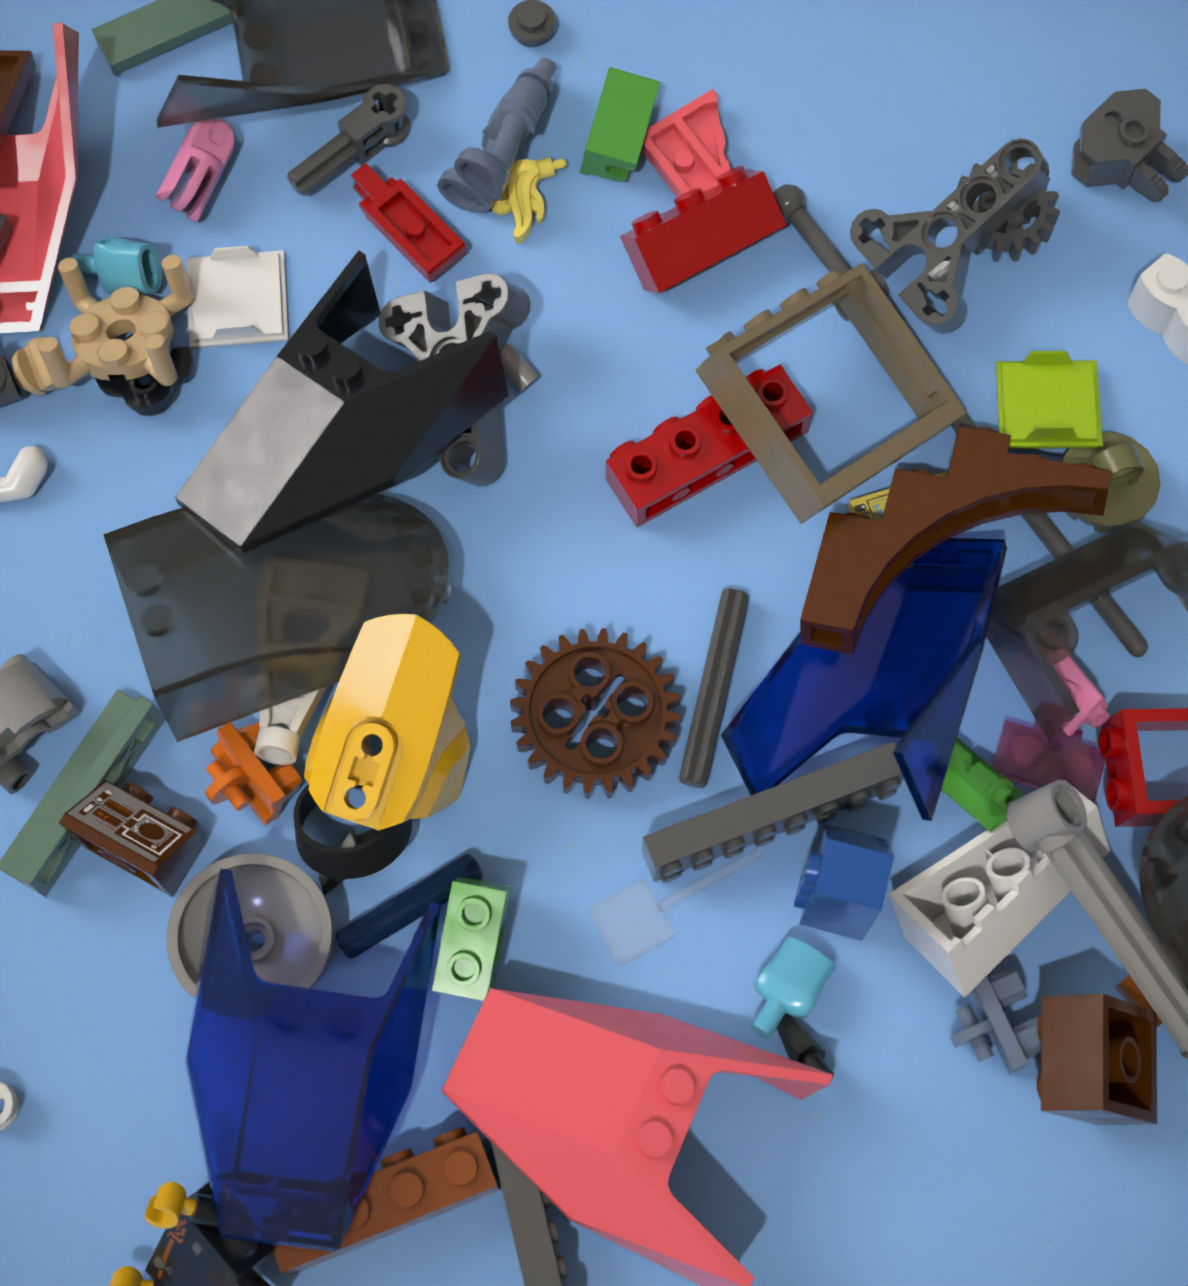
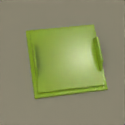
M1031 351L1024 361H996L999 433L1011 435L1010 449L1103 448L1097 360L1072 361L1067 351Z

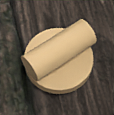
M45 337L30 340L26 347L15 352L12 357V374L15 381L22 389L38 396L58 389L54 385L38 349L39 341Z

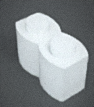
M1165 253L1140 274L1127 300V304L1133 316L1147 329L1161 334L1169 350L1180 361L1188 365V265L1179 258Z

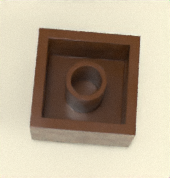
M1106 994L1042 997V1014L1037 1023L1038 1037L1041 1042V1071L1037 1077V1092L1041 1099V1111L1095 1125L1157 1124V1014L1155 1011Z

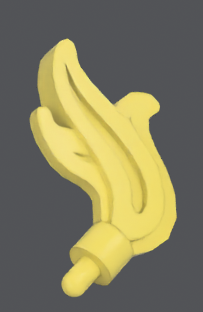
M547 157L536 161L523 159L514 162L509 182L500 200L494 201L491 210L497 215L513 213L516 222L513 236L516 243H522L530 235L533 228L532 212L536 214L537 223H542L545 215V205L536 187L540 180L555 176V170L565 168L567 165L565 159L551 161V158Z

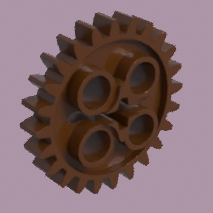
M606 628L600 630L597 641L591 642L585 630L580 629L578 644L571 645L562 634L559 636V651L557 653H554L544 645L540 647L542 665L533 661H526L525 669L532 680L516 679L515 689L525 697L510 699L511 711L523 715L510 721L511 729L515 733H527L516 742L518 752L534 750L527 760L528 768L533 770L545 764L547 767L543 775L544 783L548 785L558 776L563 777L564 794H568L574 785L579 783L583 784L585 799H590L594 785H601L606 797L612 798L613 783L620 781L623 787L628 792L633 791L632 775L635 773L647 781L652 779L649 761L662 766L666 764L667 755L659 746L675 747L677 736L667 729L680 727L681 715L667 710L680 705V694L665 693V691L673 686L674 676L673 674L657 676L662 667L663 659L661 656H658L646 662L644 660L647 648L646 643L642 642L631 651L627 649V633L623 632L616 643L613 644L608 643ZM585 669H594L603 675V680L593 687H585L579 684L575 678L577 674ZM617 677H623L625 679L624 683L616 688L605 702V718L599 715L593 717L575 749H567V743L575 738L586 724V708L592 711L598 709L613 681ZM636 698L646 705V710L641 715L634 717L623 714L618 706L625 699ZM554 710L567 711L573 717L572 722L563 728H553L544 720ZM597 739H606L615 745L616 751L610 757L596 758L588 752L587 748L590 743Z

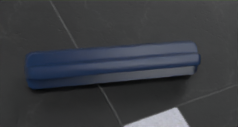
M464 854L340 929L335 934V937L342 951L348 958H355L449 901L452 881L461 876L482 880L483 873L479 864L471 854Z

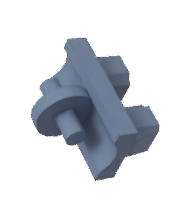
M1015 969L996 973L989 977L986 976L970 992L983 1018V1022L978 1023L970 1004L959 1008L955 1013L963 1031L953 1035L950 1039L954 1048L970 1043L980 1062L994 1055L985 1038L986 1035L990 1034L1008 1073L1012 1074L1025 1068L1029 1064L1027 1059L1034 1057L1041 1051V1042L1037 1032L1039 1018L1035 1017L1012 1028L1003 1008L1027 998L1026 989Z

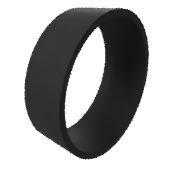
M309 784L302 790L295 803L293 817L296 846L299 855L312 870L327 877L356 879L374 874L390 865L399 857L411 836L412 819H409L403 823L385 828L375 838L358 846L349 848L323 846L310 839L302 829L308 814L317 805L309 792ZM358 785L357 787L353 788H363V786Z

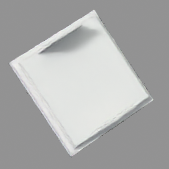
M250 246L214 248L211 256L186 258L187 278L194 296L192 303L188 306L190 349L289 341L284 250L255 252Z

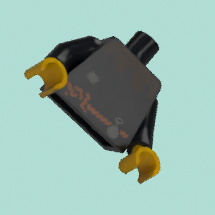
M217 1177L213 1178L189 1197H186L187 1193L182 1185L177 1182H167L159 1187L156 1195L150 1198L145 1212V1220L149 1224L165 1229L145 1269V1272L151 1276V1279H143L141 1272L136 1268L123 1266L114 1272L109 1285L270 1286L261 1275L275 1249L273 1242L252 1219L247 1207L237 1201Z

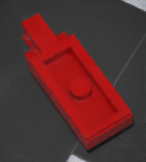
M366 163L351 174L354 181L353 189L363 199L359 203V208L363 211L365 217L429 283L467 253L465 243L402 179L396 181L391 177L384 182Z

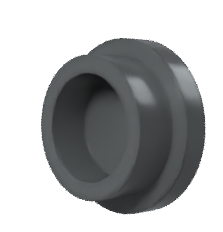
M526 0L518 3L510 11L508 17V27L511 35L526 47H538L546 43L554 33L556 26L553 10L546 3L538 0Z

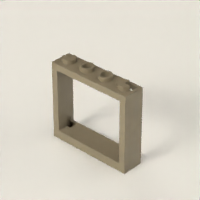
M864 263L859 264L844 274H841L839 269L837 271L835 269L816 283L817 290L810 294L805 288L798 290L779 305L782 311L775 315H772L768 309L764 310L743 326L746 332L735 338L731 331L725 333L718 341L706 348L710 356L695 370L800 524H803L908 455L967 413ZM839 303L919 420L819 484L737 366V363Z

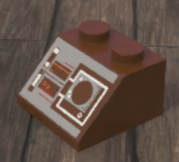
M105 780L64 813L58 823L82 847L172 898L207 843L200 833L195 830L199 824L197 820L175 807H171L168 813H165L150 805L154 797L127 781L120 788Z

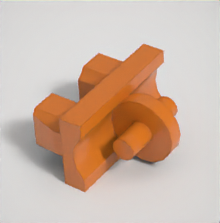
M229 722L216 731L219 740L211 749V754L216 761L206 768L214 782L207 788L205 794L212 804L229 800L236 811L245 808L249 804L264 826L278 818L283 803L298 792L302 778L292 764L277 765L268 771L266 770L259 758L254 754L260 730L259 722L238 730Z

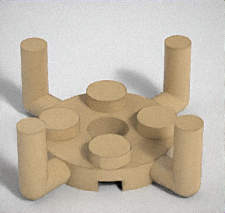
M168 255L161 262L171 293L160 301L139 294L138 290L133 287H122L115 290L109 298L98 302L90 294L77 260L65 258L59 262L58 269L72 304L82 314L76 316L70 323L72 345L77 357L68 363L56 338L45 337L38 343L40 354L56 387L61 389L68 388L88 373L95 378L109 381L108 375L124 374L126 380L150 374L164 386H171L176 382L177 372L170 355L172 350L170 342L172 336L175 337L171 317L189 306L194 298L182 260L178 255ZM134 333L132 337L125 341L115 339L121 334Z

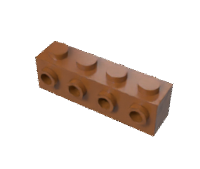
M464 1127L454 1129L434 1138L435 1148L414 1156L411 1148L405 1149L381 1159L382 1170L362 1178L359 1170H353L327 1181L329 1189L327 1192L308 1199L306 1192L302 1191L274 1202L275 1213L262 1217L268 1237L273 1242L274 1255L280 1273L286 1275L295 1274L500 1191L478 1132L467 1135Z

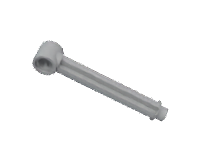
M1056 780L1010 802L1007 808V821L1016 841L1028 851L1036 852L1040 850L1042 853H1046L1181 1049L1180 1054L1183 1058L1188 1059V981L1084 832L1087 815L1084 803L1078 792L1066 781Z

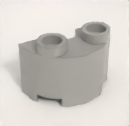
M23 654L11 657L0 668V766L23 752L25 745L35 735L45 731L50 734L79 715L76 706L39 665L30 662Z

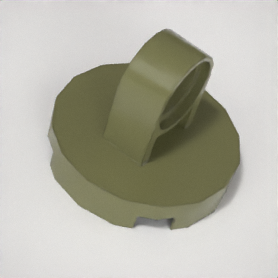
M1114 432L1102 433L1103 448H1070L1061 460V462L1069 464L1088 463L1096 466L1098 469L1112 471L1104 516L1066 513L1074 521L1079 518L1085 524L1095 526L1094 531L1101 533L1123 532L1139 524L1156 503L1161 485L1158 465L1149 451L1133 438Z

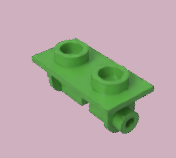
M939 733L932 739L930 749L933 751V761L920 769L921 773L990 833L1006 822L1009 803L1026 794L960 741L956 735Z

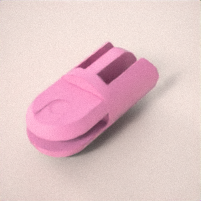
M215 116L203 117L190 127L155 196L160 201H164L175 189L169 205L174 210L181 212L195 195L186 213V217L193 222H198L234 150L236 139L231 126L224 119Z

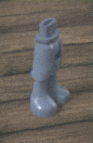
M541 58L533 68H527L518 75L513 86L494 109L488 125L482 131L484 133L482 139L484 151L477 147L464 149L457 157L454 168L443 172L438 180L437 187L442 196L452 205L470 212H486L491 209L495 200H500L509 182L515 157H518L520 147L529 133L534 135L538 120L549 102L553 88L551 78L557 69L552 60Z

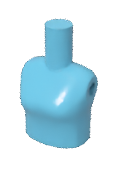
M106 237L95 242L93 245V255L75 253L70 257L77 260L82 274L98 275L103 290L109 295L122 287H133L138 290L139 294H154L162 283L161 261L158 251L152 243Z
M787 937L776 956L766 965L755 982L756 991L767 1002L752 1023L751 1029L760 1037L769 1039L785 1013L800 1019L806 1018L817 1002L824 984L835 970V964L827 956L795 937Z

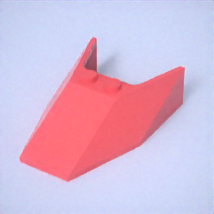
M53 23L57 75L43 128L34 134L5 135L0 146V214L7 216L13 226L0 253V333L41 331L77 183L79 32L64 23Z
M490 988L441 1092L569 1220L701 1286H751L754 1277L672 1195L668 1186L669 1175L707 1084L713 1074L729 1073L756 1077L800 1100L829 1086L833 1074L663 1014Z

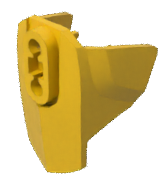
M394 614L364 622L335 694L328 703L317 725L305 765L304 778L309 784V792L322 812L377 831L395 826L409 819L427 818L455 802L461 794L471 745L465 721L452 699L461 653L441 630L419 615ZM374 734L379 736L383 743L382 750L378 755L374 754L370 748V739ZM358 785L363 786L362 790L366 796L365 803L361 808L353 807L348 798L350 790Z

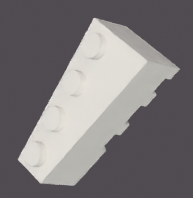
M1075 789L1082 799L1086 810L1087 823L1084 832L1102 858H1104L1110 852L1098 807ZM1006 821L991 833L986 830L888 895L905 939L965 998L1064 899L1071 889L1046 853H1042L1040 850L1031 852L1023 848L1014 838L1008 821Z

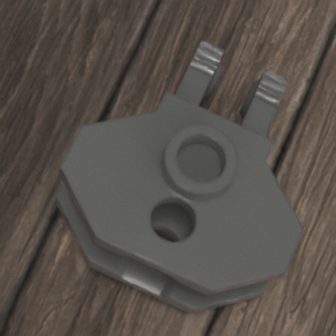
M1147 89L1114 92L1082 123L1080 138L1073 146L1071 175L1085 187L1117 184L1125 190L1131 184L1141 194L1151 199V201L1160 202L1169 194L1168 191L1170 189H1168L1165 180L1158 176L1149 165L1175 183H1180L1188 175V165H1186V161L1182 160V157H1179L1176 152L1164 143L1167 134L1160 129L1161 100Z

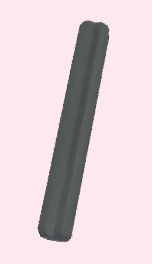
M726 588L721 593L679 776L680 782L687 786L704 788L707 785L749 600L748 594L741 590Z

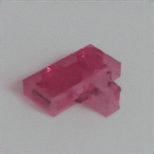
M1049 713L1048 720L1037 717L1033 728L1005 720L1000 731L991 766L1005 778L1037 789L1056 780H1066L1090 801L1094 802L1106 759L1101 756L1099 748L1080 743L1083 734L1082 730L1077 729L1072 736H1067Z

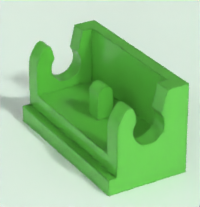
M609 67L584 151L580 174L588 176L592 174L618 182L628 181L630 174L628 170H636L660 81Z

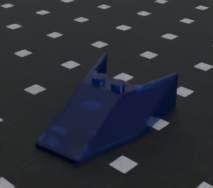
M949 538L915 560L886 589L865 622L853 655L801 645V631L721 734L750 796L779 785L831 740L841 734L855 733L897 737L902 739L894 749L893 755L922 820L932 821L983 652L1007 551L1004 539Z
M220 868L207 908L185 1059L220 1238L333 1252L339 1250L412 1088L441 904L433 902L429 904L393 981L383 996L369 998L263 981L254 970L232 870Z

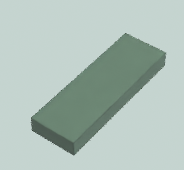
M157 0L91 30L113 74L116 75L242 19L243 15L236 0Z

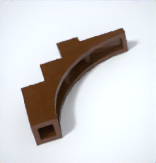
M960 426L947 478L935 476L925 470L906 471L895 469L881 521L870 519L868 516L856 512L846 514L829 512L800 618L801 645L853 655L865 622L886 589L915 560L943 541L976 526L1022 514L1069 512L1104 516L1112 471L1098 469L1096 466L1088 463L1069 464L1047 460L1037 454L1019 455L1009 453L1011 435L998 433L986 427L974 429Z

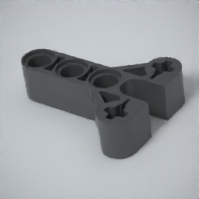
M1022 138L1011 140L1003 145L933 211L888 215L878 209L865 210L858 214L852 222L850 229L851 240L874 269L886 279L910 257L917 254L926 255L927 263L923 272L898 296L923 323L935 332L943 334L954 332L961 327L967 316V303L962 296L971 253L1043 188L1049 177V164L1038 146L1032 141ZM1023 157L1035 159L1034 168L1029 174L1024 177L1012 176L1011 170L1017 160ZM985 192L996 193L995 204L991 209L982 213L974 212L973 205L979 195ZM950 226L957 227L958 234L953 244L944 248L936 247V238L942 229ZM878 228L881 231V234L884 236L883 240L890 247L889 251L880 243L874 242L873 237L870 235L873 230ZM928 292L945 302L946 307L949 309L945 315L941 316L936 313V308L933 306L934 302L927 295Z
M486 273L456 281L459 318L452 329L448 302L425 290L389 301L382 308L378 325L381 334L387 340L409 349L420 361L488 331L497 336L501 354L513 329L521 326L526 321L530 313L531 302L523 288L499 275ZM497 406L438 452L441 467L447 475L475 486H488L494 483L500 476L503 469V452ZM475 451V461L468 469V459Z

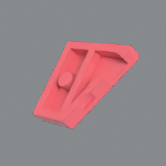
M711 89L647 128L641 152L676 197L697 188H701L702 192H705L718 185L716 178L720 174L730 170L729 161L726 159L724 132L719 119L717 93Z

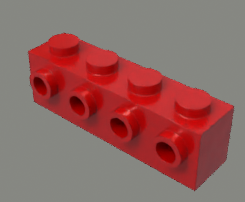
M781 364L766 372L764 369H759L746 376V379L790 442L808 433L813 412ZM710 395L698 404L696 411L681 419L675 416L663 421L654 429L652 435L638 443L631 440L615 448L611 452L609 459L606 460V481L636 528L757 460L716 400Z

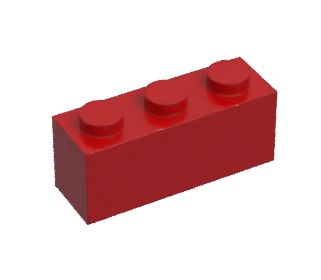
M744 166L732 168L716 178L718 185L705 192H702L701 188L688 191L674 199L675 208L661 215L658 210L652 211L631 222L633 230L621 235L620 238L643 289L661 293L787 226L764 171L745 170Z

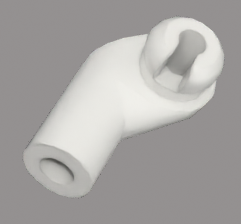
M27 446L19 451L6 477H0V503L27 499L34 495L48 469V461L43 450L36 446Z

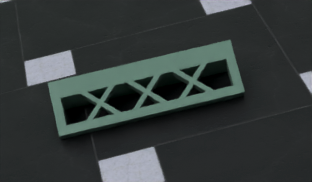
M117 689L1 858L0 870L43 897L47 896L81 846L58 822L65 812L105 780L118 787L123 784L165 721L152 702L142 696L135 700Z

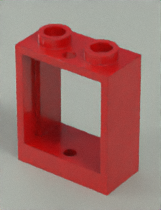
M1188 708L1121 709L1101 725L1098 747L1101 756L1106 759L1109 780L1106 785L1105 796L1108 808L1113 811L1115 827L1188 825V800L1148 801L1138 731L1188 730Z

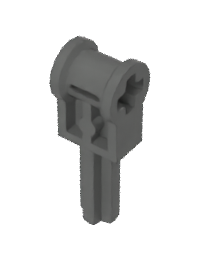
M381 84L371 88L365 94L363 103L338 121L340 133L288 172L287 178L293 189L298 194L308 195L355 159L362 166L384 148L395 147L403 143L410 132L409 118L405 114L407 109L406 98L403 92L396 86ZM376 100L378 101V107H379V109H377L376 102H375Z

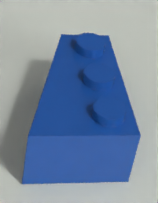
M824 823L817 853H810L808 863L805 865L803 875L800 877L793 906L803 909L799 924L862 941L881 912L894 859V854L889 849V844H886L887 840Z

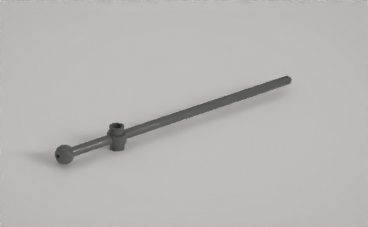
M785 184L776 189L773 194L785 222L793 225L829 272L839 269L841 274L851 270L850 265L806 211L807 199L803 190L791 184ZM872 269L869 272L887 296L889 288L879 272ZM839 303L835 304L834 307L838 314L845 321H849L850 319ZM967 413L950 425L957 435L960 426L978 428ZM1046 513L1022 514V518L1126 650L1134 657L1143 656L1148 650V643Z

